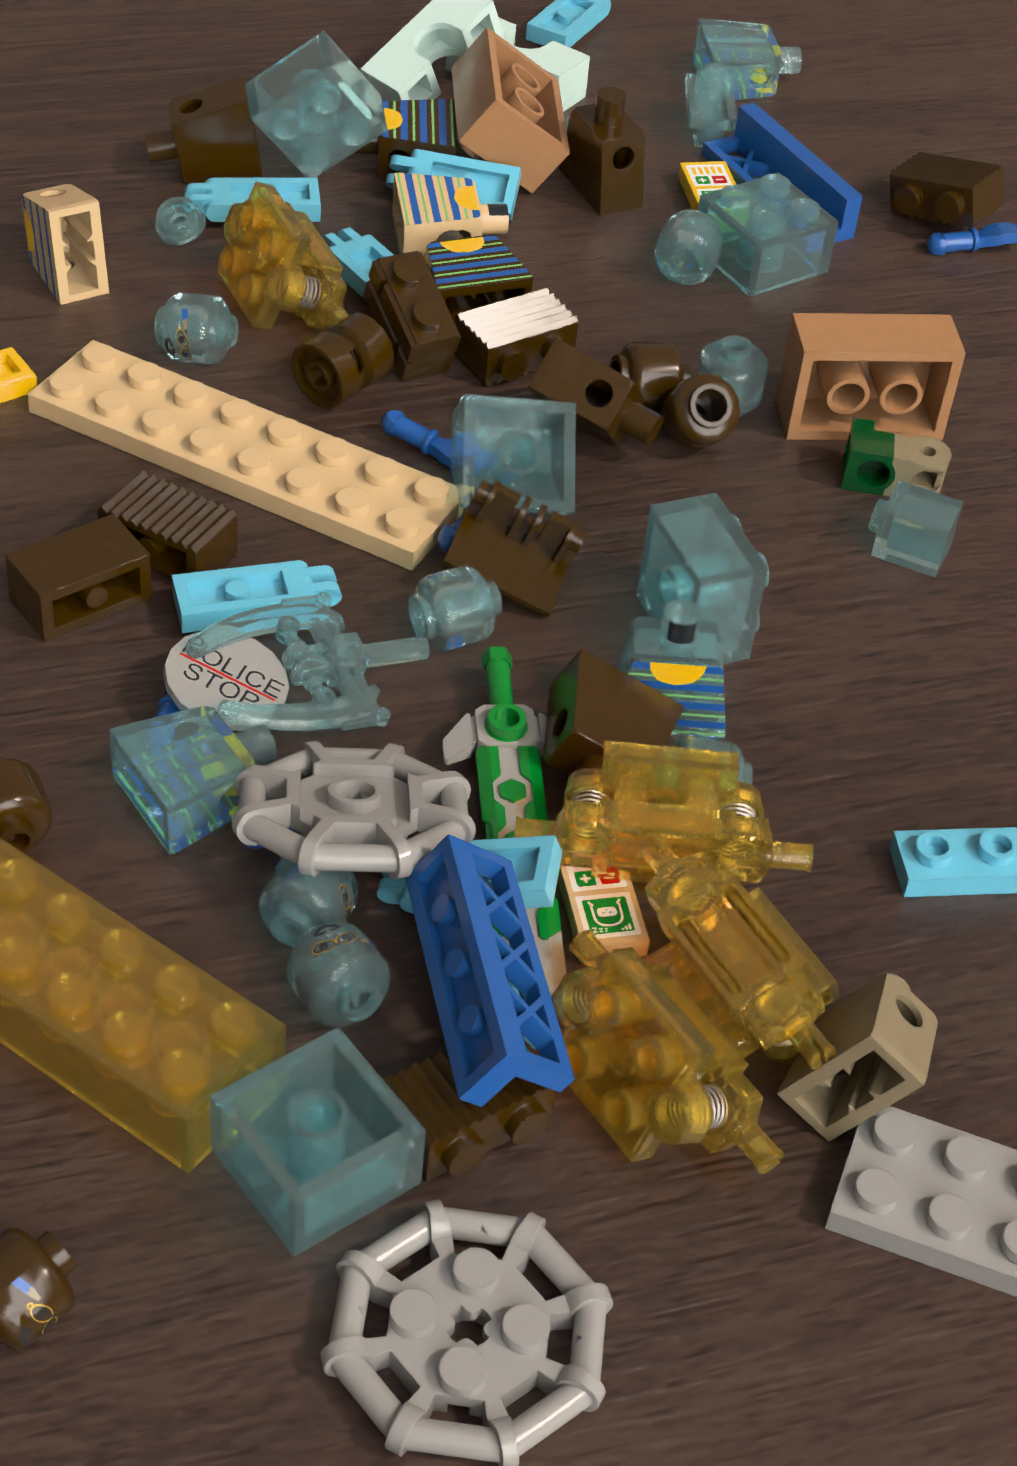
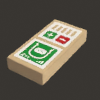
M619 839L607 840L600 846L589 848L577 844L560 845L562 858L558 883L580 963L647 956L650 940Z

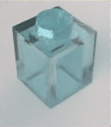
M899 480L889 500L879 498L873 510L868 530L877 534L871 556L936 577L952 546L964 502Z

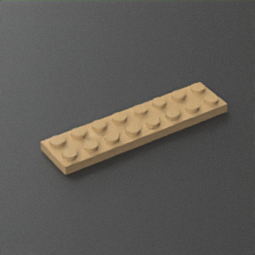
M95 340L89 342L28 393L29 412L411 571L438 543V534L445 525L450 526L466 512L469 505V490Z

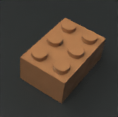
M486 27L451 67L458 141L462 149L474 159L483 158L487 162L521 167L520 185L533 193L570 154L558 79Z
M792 313L775 399L786 440H847L853 417L875 421L874 430L905 435L907 438L929 436L943 440L966 354L951 315Z

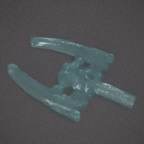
M321 592L318 595L282 599L279 604L253 608L222 619L191 637L187 642L186 654L191 658L197 659L229 644L254 636L275 633L277 641L287 644L281 661L285 669H292L289 676L292 684L295 686L303 685L306 690H310L312 694L311 702L255 704L222 700L215 715L216 719L254 728L281 731H313L341 727L342 731L377 725L384 727L388 724L391 716L389 709L379 707L376 700L380 689L375 684L368 686L364 678L366 669L426 660L430 654L428 640L425 636L363 644L357 632L341 633V631L345 630L342 615L329 608L332 600L331 595ZM309 630L316 644L306 645L305 641L299 639L298 631ZM323 682H326L328 687L323 686ZM338 686L342 696L336 697L334 691L329 687Z

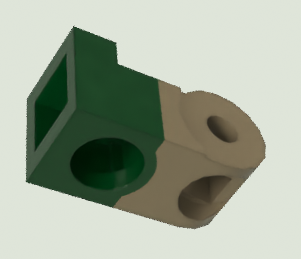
M853 417L842 457L840 489L916 501L931 500L940 494L952 456L950 449L945 443L929 436L907 438L905 435L874 430L875 421Z

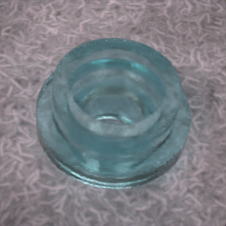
M173 197L166 200L160 205L156 213L155 228L157 234L162 241L171 245H182L195 240L203 232L206 225L202 209L186 197Z

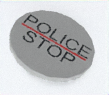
M204 630L185 636L170 649L163 669L166 691L178 709L198 723L222 731H249L269 724L282 712L289 691L286 669L275 654L254 638L228 630Z

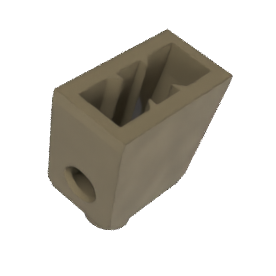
M878 973L871 978L870 982L840 1000L820 1015L783 1080L777 1095L829 1142L924 1086L928 1075L938 1020L935 1014L910 991L909 985L903 978L893 973ZM842 1069L846 1071L844 1074H838Z

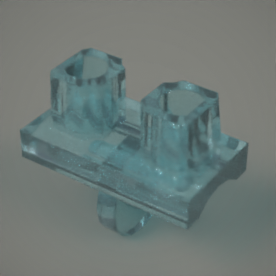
M708 63L700 67L695 74L686 73L685 94L689 128H695L693 139L694 146L703 147V142L723 138L724 130L735 131L737 114L733 91V75L724 64Z

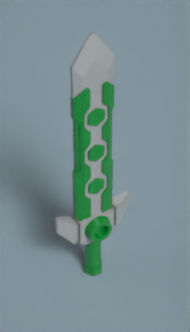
M489 647L481 655L482 668L486 672L489 705H482L476 708L475 714L472 717L469 713H466L442 741L444 764L450 765L469 759L472 756V752L476 751L475 762L481 822L485 828L486 839L547 836L546 825L548 818L540 757L543 758L547 717L543 713H539L538 717H536L532 708L524 704H514L510 673L513 667L512 656L505 647ZM555 896L553 907L525 908L551 997L566 977L559 906ZM492 923V927L494 928V930H495V931L505 940V942L509 945V942H508V940L505 938V936H504V935L494 926V924Z

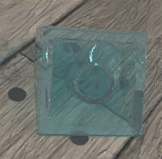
M464 394L452 414L451 472L457 488L460 507L468 508L473 494L482 480L492 485L495 480H498L502 485L521 494L515 507L517 509L520 508L526 496L532 498L527 512L537 513L540 506L544 504L548 506L546 514H551L552 511H555L561 515H573L575 513L576 403Z

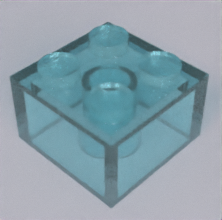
M324 30L246 83L251 120L306 178H316L388 130L381 95Z
M780 173L767 174L759 179L738 185L725 186L723 189L700 195L692 246L748 296H754L827 273L839 221L821 208L817 202L799 190L785 176H782Z
M716 492L650 505L636 596L674 657L681 665L708 667L749 659L754 634L760 627L759 610L763 591L769 583V567L764 555L755 550L742 531L739 519L734 514H730ZM672 621L680 625L697 623L694 641L687 644H677L667 640L669 622Z
M339 1027L210 1095L212 1151L294 1257L421 1183L426 1130Z

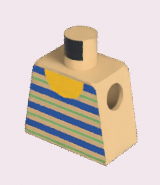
M394 173L392 218L399 254L418 251L422 252L424 258H426V246L430 242L436 241L442 233L449 230L460 232L464 238L482 236V234H507L509 226L507 204H480L475 181L459 177Z
M63 184L24 193L21 200L29 257L32 265L59 304L62 305L109 294L99 201L72 184ZM69 261L74 263L75 266L73 268H71L72 265L69 263Z

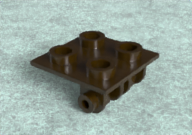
M482 480L473 494L442 564L521 605L549 617L573 555L579 551L587 533L578 529V521H572L555 511H552L548 520L544 523L542 520L548 506L542 504L535 517L526 513L532 501L531 497L526 496L520 508L517 509L515 507L521 497L520 493L502 485L498 480H495L493 485Z

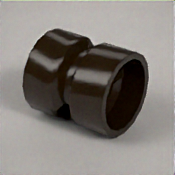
M353 313L328 328L326 332H322L296 347L292 354L291 368L295 381L302 393L319 407L332 409L359 393L360 389L370 386L389 374L394 365V352L385 330L375 319L366 314Z

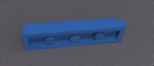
M750 103L739 106L734 135L703 142L702 156L709 162L725 161L737 187L806 250L854 238L863 196L757 104ZM738 152L744 158L730 156L727 154ZM750 175L766 178L769 181L752 178ZM777 199L794 202L796 205L782 203ZM804 223L821 226L822 228L811 231Z
M447 834L412 870L411 875L405 877L458 1098L483 1107L514 1077L562 1092L575 1078L512 861ZM479 875L491 879L494 891ZM492 923H493L494 926L505 936V938H506V939L508 940V942H509V945H508V944L505 942V940L494 930V928L492 927ZM507 978H508V979L517 987V989L523 994L524 1000H523V999L518 995V993L508 984ZM522 1034L539 1051L540 1056L526 1051Z

